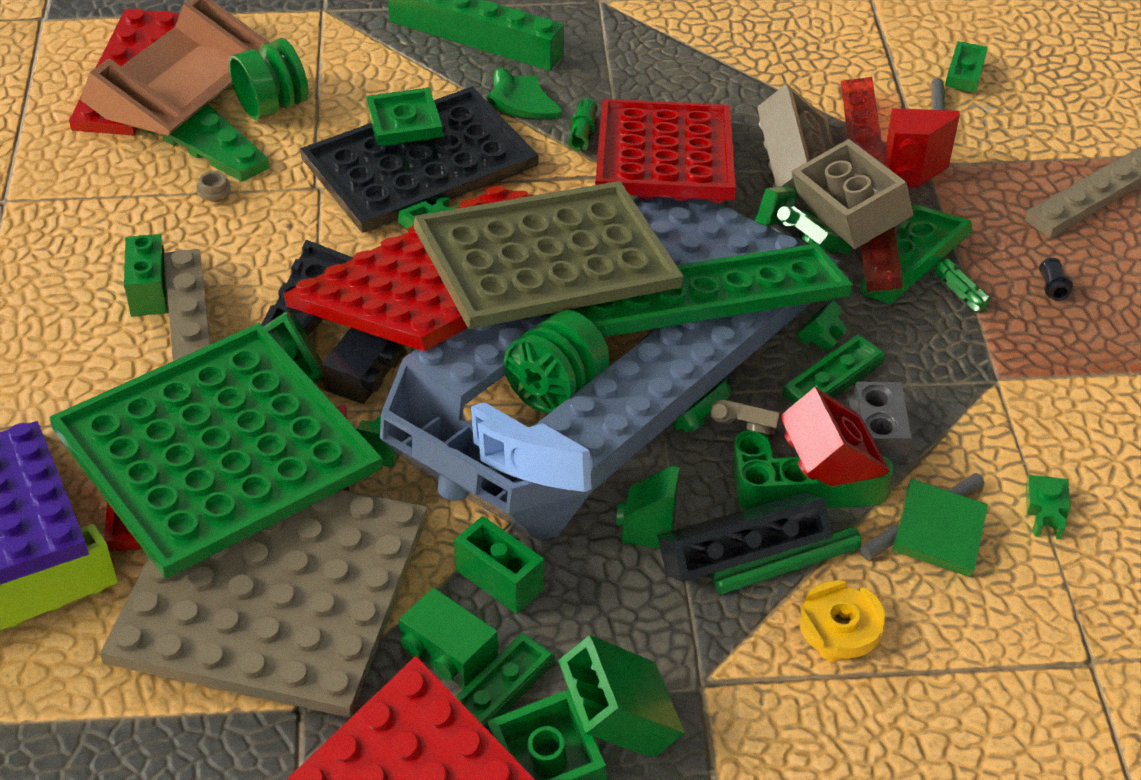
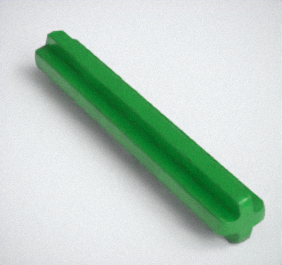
M850 526L832 532V538L714 572L711 579L713 587L718 594H724L857 550L861 547V534H859L856 527Z

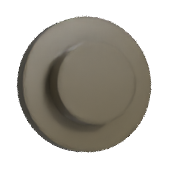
M209 171L202 174L199 178L197 193L202 199L215 202L222 200L231 192L230 181L222 172Z

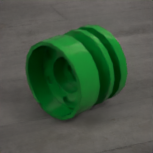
M280 38L274 40L271 44H263L259 48V53L254 49H248L229 58V73L234 91L250 118L258 120L277 112L278 105L287 109L294 104L298 105L308 100L309 88L304 67L295 49L286 39Z
M566 309L550 314L533 329L528 330L523 336L516 339L506 349L503 360L505 375L513 391L524 403L535 410L545 413L552 412L567 399L571 398L577 391L581 390L587 383L595 379L608 368L610 361L608 346L598 328L591 320L580 313Z

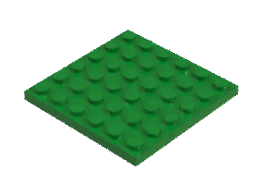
M260 323L49 417L54 432L165 579L383 469L382 457Z

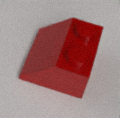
M892 108L883 165L907 183V187H920L949 168L960 117L959 111Z
M814 387L780 416L787 430L784 436L788 443L797 451L801 459L798 461V465L809 479H818L833 487L882 477L890 472L861 415L818 388Z

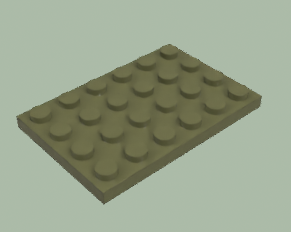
M621 181L417 215L414 218L413 228L468 329L681 288L684 277Z

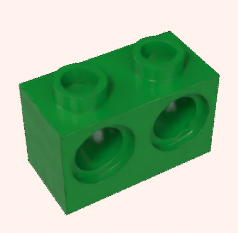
M161 234L125 237L124 288L131 317L167 313L165 250Z

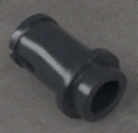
M1045 259L1039 266V271L1045 281V294L1055 301L1067 299L1073 289L1072 280L1065 275L1059 259Z

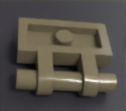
M718 400L711 407V416L719 423L732 424L739 419L748 422L746 428L748 430L773 435L776 428L786 429L780 418L783 413L727 400Z

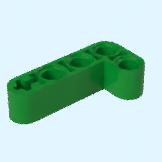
M747 430L739 433L735 438L732 474L738 503L744 509L801 493L823 497L826 508L876 506L884 503L889 495L894 466L887 457L882 455L890 470L885 476L830 487L818 479H809L798 465V461L801 460L800 457L773 458L768 438L763 433Z

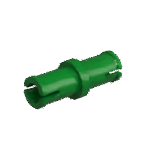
M584 98V104L582 99L578 102L576 114L572 116L570 121L571 133L568 138V145L574 151L580 152L582 147L584 150L587 149L590 135L595 131V114L598 106L590 98Z

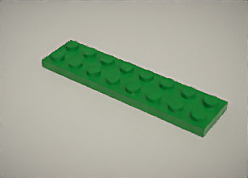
M816 243L679 264L676 266L684 276L681 288L570 309V311L578 312L591 320L603 337L848 297L850 296L853 284Z

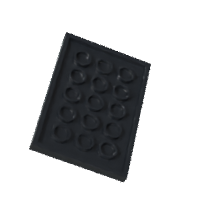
M473 86L434 100L443 126V137L378 146L372 124L369 123L300 148L301 159L362 233L398 220L399 211L426 201L430 205H434L439 198L448 197L453 199L538 166V154Z

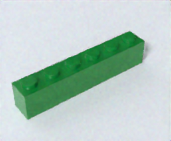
M388 0L389 22L548 71H551L564 55V24L546 17H539L519 9H512L485 0Z

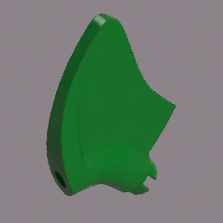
M505 68L495 70L493 74L494 90L486 96L487 102L495 110L513 116L534 119H556L561 116V108L542 91L537 76H513Z

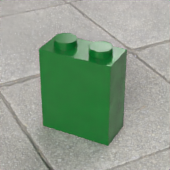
M592 635L587 636L558 660L585 734L654 758L685 734L656 662Z

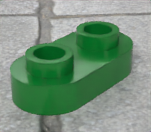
M726 379L721 380L672 422L673 428L675 430L683 429L685 433L701 427L705 423L703 418L711 412V407L716 401H729L728 397L732 394V390Z

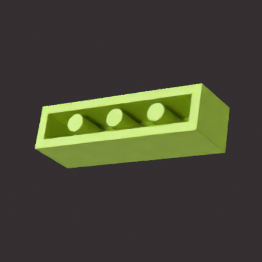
M94 523L81 528L89 555L0 584V631L16 627L25 620L45 612L58 610L65 604L87 595L100 593L105 588L118 583L107 544Z

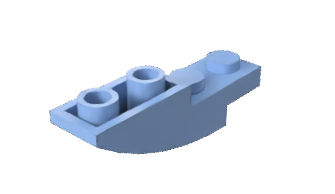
M486 402L471 406L474 444L480 447V460L483 463L513 477L536 484L581 492L591 490L593 462L590 450L543 423L527 427Z

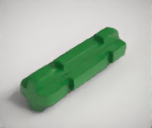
M946 258L936 264L937 268L934 271L936 276L943 282H946L945 284L959 298L967 302L966 304L974 312L979 313L989 307L990 296L982 289L977 290L979 286L961 269L956 270L958 266L953 261Z

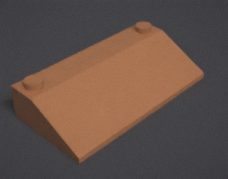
M189 0L183 5L176 26L127 63L119 66L109 58L89 72L80 100L107 120L168 136L232 85L228 66L229 58L232 55L248 49H254L259 53V48L263 44L271 43L213 0Z

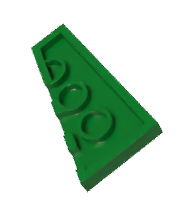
M209 104L204 106L170 135H163L164 141L173 146L178 143L186 147L188 154L196 158L205 157L210 160L211 166L241 182L270 169L268 158ZM145 130V131L151 133L152 135H153L154 133H156V132H152V131H149V130Z

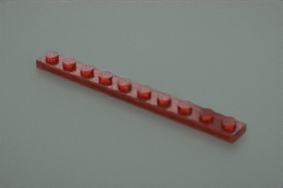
M873 78L841 80L847 139L853 141L885 166ZM892 227L861 245L866 292L903 288L895 227Z

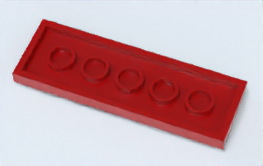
M137 8L125 9L96 67L109 58L119 66L124 65L176 26L180 13L145 11ZM80 99L69 119L72 131L134 136L138 129L134 126L107 120Z

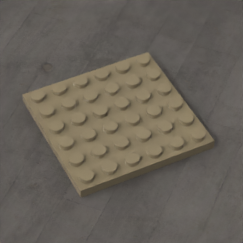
M340 490L166 579L148 557L100 652L102 663L351 718L426 522L427 506Z

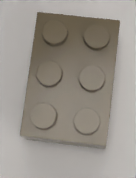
M850 139L791 171L800 204L854 249L914 215L907 183Z

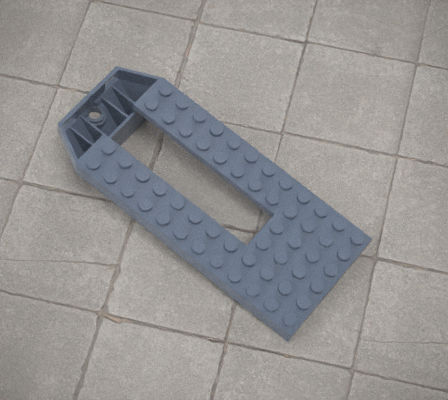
M637 197L633 200L676 265L804 245L791 236L783 235L737 213L732 208L710 202L707 199L691 198L688 201H677L672 197H656L649 200ZM830 257V259H831V260L836 264V266L838 267L839 261L836 260V259H834V258H832V257ZM811 303L657 328L595 379L577 391L571 398L567 399L535 425L543 423L590 450L593 462L591 490L585 492L536 484L513 477L483 463L480 460V447L474 444L472 423L463 419L464 405L505 376L503 360L506 349L516 339L523 336L528 330L533 329L550 314L474 329L467 328L425 352L416 349L404 357L381 412L380 439L413 467L438 481V492L443 498L454 501L467 498L538 541L559 536L595 488Z

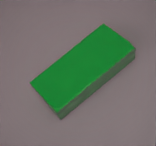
M285 312L263 326L315 385L323 381L321 366L323 362L294 314Z

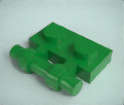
M794 206L781 207L778 210L777 216L784 225L805 233L802 239L806 243H817L822 249L833 255L836 251L847 255L852 251V246L814 214L802 211Z

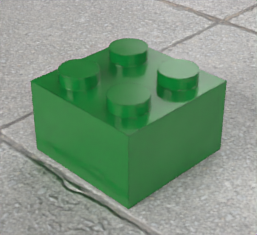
M569 689L487 721L490 733L535 780H607L605 762L594 737L585 734Z

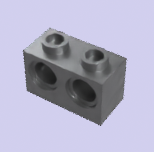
M856 382L854 396L847 398L846 406L861 415L881 455L887 457L892 464H906L912 437L902 382Z

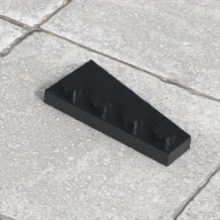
M305 240L302 246V254L299 259H295L291 267V275L287 283H283L278 291L279 298L275 305L270 306L261 323L262 327L285 312H289L297 317L305 333L309 336L323 318L287 307L283 293L296 288L298 282L304 279L316 278L324 274L328 267L344 264L352 260L353 257Z

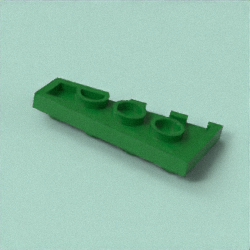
M913 204L912 210L914 215L908 218V220L901 222L896 238L888 241L883 257L876 259L861 281L862 295L892 304L972 233L971 220Z

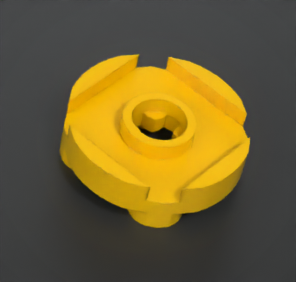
M836 580L821 583L809 591L801 608L799 625L806 641L813 648L819 650L823 659L836 662L842 658H857L871 652L880 644L885 622V611L880 600L870 590L861 586L859 591L855 588L847 587L848 582ZM839 614L842 618L850 617L851 620L849 624H840L834 621L835 615Z

